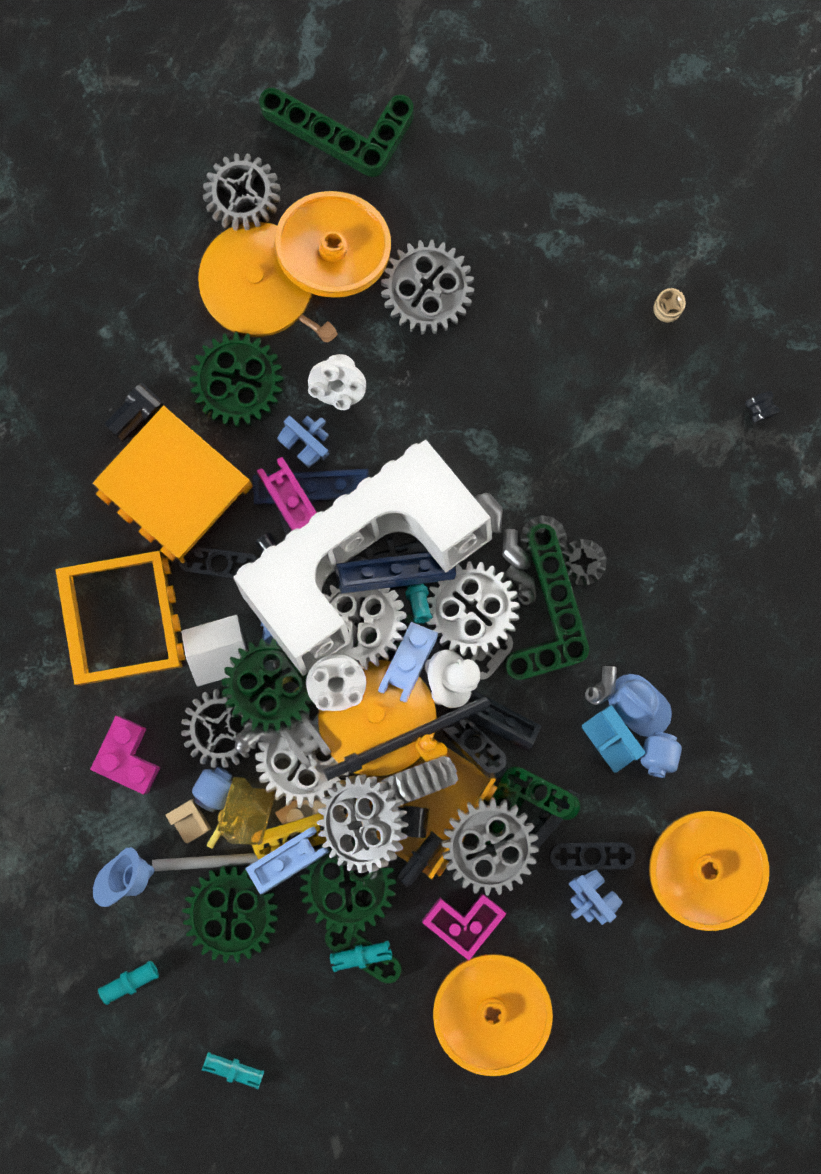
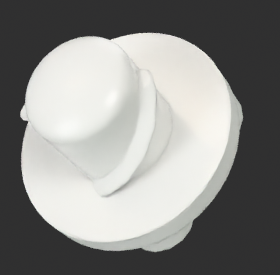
M343 354L332 355L327 361L320 362L311 369L308 378V393L312 397L333 405L339 410H347L351 405L363 398L366 390V379L362 372L355 367L354 361L349 356Z
M450 650L439 651L425 662V671L428 674L434 703L448 708H457L466 704L470 698L471 691L478 687L477 684L480 681L478 665L473 660H463L458 653Z
M330 655L317 661L309 670L306 678L307 692L316 707L322 711L345 710L358 705L362 701L366 689L365 673L361 665L354 659L344 655Z

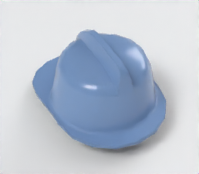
M628 674L616 679L615 693L608 701L609 705L613 706L623 722L640 736L649 737L654 736L655 732H664L670 724L672 716L670 704L666 698L648 680L640 675Z
M132 847L125 848L98 873L93 886L95 902L101 907H109L124 896H137L141 894L147 886L148 879L154 874V868L140 858L135 849Z

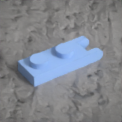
M413 622L410 623L403 637L404 639L401 641L378 689V692L383 694L386 692L389 684L403 689L400 701L405 703L438 638V632Z
M314 826L245 868L260 894L266 893L329 853L328 849L324 847L315 852L308 838L317 832Z

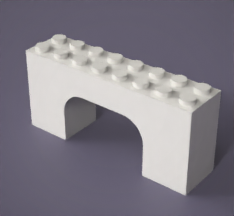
M427 440L420 444L411 445L398 460H391L386 463L377 475L362 480L356 490L349 495L344 494L337 498L332 507L325 512L320 511L313 515L308 524L301 529L296 528L292 530L283 542L277 546L268 547L259 559L253 563L243 565L234 576L242 597L303 676L309 672L317 661L333 655L351 642L345 622L322 594L323 584L327 577L335 571L337 563L348 562L386 534L404 532L416 537L442 569L447 572L492 539L490 516Z

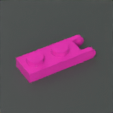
M281 457L277 459L281 470L267 477L265 471L260 468L257 470V474L291 530L301 529L309 523L312 516L317 512L287 463Z

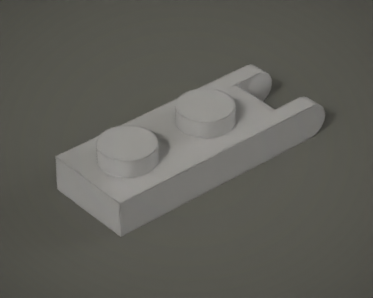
M273 701L262 707L263 711L270 712L274 710L276 704ZM300 712L302 722L299 724L292 719L291 730H288L282 724L280 725L279 733L302 765L308 769L312 765L306 757L307 755L320 748L323 754L327 756L331 753V750L304 713Z

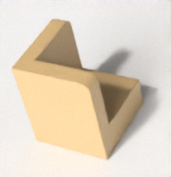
M194 799L166 814L170 824L175 825L185 843H189L211 830L210 825L198 805L194 802Z

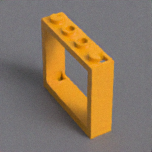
M161 551L56 569L74 685H85L182 667L181 661L185 660V650L183 643H178L177 632L181 631L180 619L178 614L173 615L172 603H176L174 586H169L167 574H171V566L169 565V559L164 557ZM153 562L169 659L89 673L73 576Z

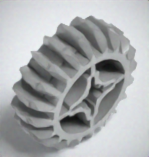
M236 153L234 154V162H229V159L224 157L223 162L225 166L221 167L215 163L213 167L217 174L208 172L207 178L211 182L203 184L204 190L208 192L203 195V199L205 202H210L206 209L208 212H214L213 220L217 222L222 219V226L224 228H227L232 222V227L235 231L238 230L241 223H243L245 230H249L248 222H254L256 227L261 226L260 218L269 222L270 217L267 211L276 213L277 208L272 203L280 202V196L275 194L281 190L280 184L274 183L277 180L276 173H270L271 167L269 164L261 167L262 160L259 157L251 163V156L248 153L245 155L244 161H240L239 154ZM244 173L243 176L237 180L229 178L234 174ZM255 177H258L265 186L263 198L259 197L258 193L253 190ZM221 187L226 190V193L231 195L228 209L219 201ZM242 188H245L247 195L243 196L242 194V197H238L236 191L240 189L242 192ZM245 206L255 207V209L249 212L239 213Z
M214 689V699H210L209 694L204 692L202 693V698L205 701L203 704L198 699L192 701L197 707L196 711L186 708L185 712L191 715L192 719H182L181 723L190 725V730L181 731V735H191L192 740L186 741L184 745L185 747L196 746L191 752L192 757H196L200 752L203 753L200 759L201 764H205L210 757L212 758L211 767L216 768L218 759H221L223 768H228V758H231L235 765L240 764L237 756L239 752L235 748L227 753H216L214 750L221 740L228 738L235 741L239 734L232 727V712L235 707L227 708L217 719L203 714L211 706L225 704L230 699L226 697L220 698L219 690ZM223 720H226L227 726L225 727H228V732L234 734V736L221 733L216 737L215 731L217 730H214V725L208 723V721L221 724ZM249 721L245 725V728L249 725H252V722ZM198 722H201L210 731L206 747L202 744L198 735ZM240 753L244 758L250 756L249 753Z
M443 756L397 773L381 782H387L385 791L396 790L392 798L394 800L402 799L403 802L399 805L401 806L456 784L458 777L456 774L457 770L450 757Z

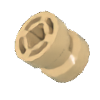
M674 288L662 291L653 307L656 317L666 323L677 320L685 308V297L682 292Z

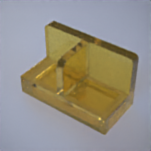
M233 777L218 831L231 844L261 845L275 799V791L267 793L266 789L253 788L244 777Z

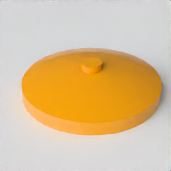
M324 191L305 196L285 211L276 229L275 253L282 271L295 285L318 296L345 297L362 292L380 278L389 261L391 237L384 218L367 201L349 193Z
M248 222L250 228L245 230L243 223H241L237 231L231 227L222 232L205 251L200 263L198 276L200 294L211 316L226 329L234 333L238 332L239 335L246 336L248 333L250 337L274 335L287 329L298 320L299 316L306 310L312 293L295 285L282 271L275 253L277 225L260 222L261 226L256 227L254 222Z
M379 660V666L369 661L368 669L362 668L366 677V689L363 699L358 705L341 711H322L319 709V732L321 738L331 750L330 755L333 759L340 763L344 761L345 756L354 752L356 754L362 753L436 719L435 703L424 681L418 677L405 703L400 701L403 689L389 684L384 694L378 692L391 661ZM416 741L362 765V769L354 772V774H366V777L376 776L377 778H385L410 769L422 758L416 749Z
M700 811L677 819L662 832L651 854L649 874L653 892L660 905L670 916L694 929L717 931L741 923L757 909L767 890L769 862L761 840L743 821L721 812Z
M485 954L460 963L445 977L435 997L433 1020L435 1032L442 1048L455 1063L476 1074L501 1076L524 1068L540 1054L549 1038L552 1027V1005L545 985L529 966L509 956Z

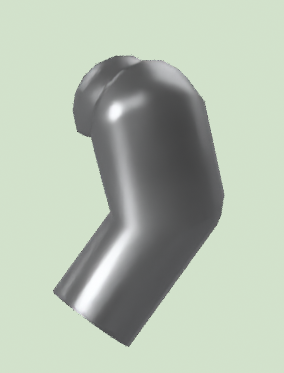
M483 493L476 495V501L491 518L492 533H501L503 512L501 505L491 494Z
M505 529L503 535V557L517 569H528L532 563L531 557L517 545L518 531L515 529Z
M510 565L505 573V577L516 583L519 602L523 605L532 604L537 595L534 578L523 570Z
M603 666L602 681L592 688L589 687L585 692L587 701L594 705L602 704L614 695L617 667Z
M249 725L237 735L234 745L235 749L239 753L245 754L259 741L274 744L277 733L275 729L269 728L268 733L264 734L263 726H258L254 732L252 731V725Z

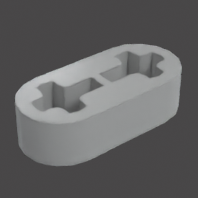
M507 632L505 634L509 640L508 642L505 641L507 646L505 651L499 649L493 655L490 653L494 647L491 644L489 645V654H486L482 648H479L477 657L473 655L471 658L473 661L478 660L480 662L487 655L492 658L486 666L489 669L488 673L481 672L480 680L490 677L510 653L513 647V640Z

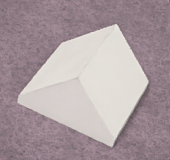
M238 615L181 631L185 656L197 687L222 680L223 678H229L224 673V668L234 667L230 663V657L240 659L238 654L239 648L248 652Z

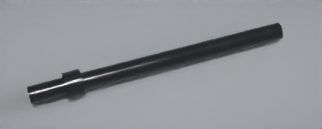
M483 697L362 753L356 754L354 752L345 756L344 761L324 769L325 777L329 781L347 772L352 774L361 770L362 765L413 743L419 737L435 733L489 708L490 704L487 698Z

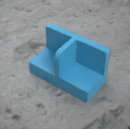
M612 705L607 706L582 724V729L613 772H618L633 760H637L646 754Z

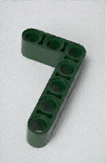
M277 88L265 89L259 98L261 112L268 121L370 177H376L384 171L414 118L412 100L405 95H396L388 102L369 137L365 138ZM271 100L280 102V106L276 109H268L266 104ZM398 107H404L408 110V113L404 116H397L393 111ZM295 114H302L305 116V119L301 123H293L291 117ZM320 128L330 130L326 137H318L315 132ZM384 131H389L394 134V137L389 141H384L379 135ZM348 141L355 145L351 151H343L340 148L342 143ZM370 155H374L380 161L376 165H368L365 159Z
M536 523L531 526L527 537L556 639L516 650L507 655L504 667L507 673L517 680L580 663L589 654L588 641L554 528L544 523ZM540 528H545L549 533V539L545 544L539 545L534 539L535 532ZM553 556L557 560V568L553 572L547 573L543 569V561L545 558ZM556 585H563L565 588V596L561 600H553L551 597V590ZM564 613H571L573 616V624L568 628H561L559 625V619ZM573 641H579L582 647L581 652L576 656H570L567 652L568 645ZM546 649L552 650L554 658L551 663L541 664L539 661L540 653ZM516 658H523L526 661L525 669L519 673L513 672L511 670L512 661Z

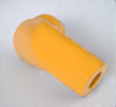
M430 734L419 737L416 741V749L425 762L447 754L445 744L436 743V741L431 742L430 739L434 736Z

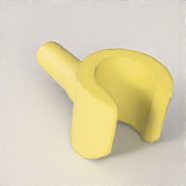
M226 809L219 812V823L207 843V846L212 849L224 830L235 823V815L230 823L222 822L221 817Z

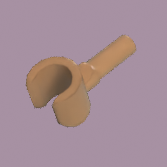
M303 314L298 318L299 321L312 328L324 342H330L338 335L336 329L328 321L320 327Z

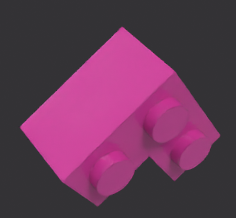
M115 716L90 770L145 795L149 793L161 767L135 756L147 728L121 716Z
M483 893L478 896L464 915L440 897L422 919V923L467 960H470L503 919L506 912Z

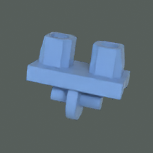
M289 415L284 421L285 427L279 434L278 441L288 450L299 439L307 446L297 457L308 468L318 462L320 458L324 461L329 456L328 450L314 436L317 435L322 441L327 439L329 434L322 429L326 421L321 417L314 422L307 416L302 421L309 428L306 431Z
M597 870L578 876L568 883L576 893L570 899L576 907L571 915L574 919L583 915L588 923L596 917L601 925L606 922L610 923L617 917L614 913L623 902L613 891L606 894L603 898L595 891L605 882Z

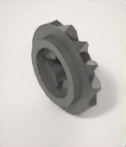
M541 515L530 519L521 531L520 542L522 549L531 559H533L527 534L531 526L536 523H544L554 528L561 552H563L566 546L567 535L563 525L554 517ZM540 528L535 534H542L546 529ZM534 535V539H535L536 543L538 544V543H539V539L536 538V536ZM550 556L545 558L543 562L552 561L556 558Z
M579 539L573 541L562 552L570 582L574 584H593L605 572L607 558L602 547L593 540ZM581 550H583V554H585L587 559H595V562L587 565L585 575L581 565H571V562L580 559Z

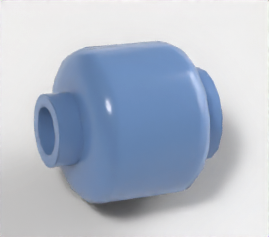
M655 732L654 736H649L645 739L643 750L646 754L641 757V764L649 769L648 774L664 778L666 773L677 771L682 746L676 741L677 738L668 733Z
M218 766L215 770H203L192 788V793L195 796L194 802L210 812L224 809L236 789L235 784L230 780L232 774Z

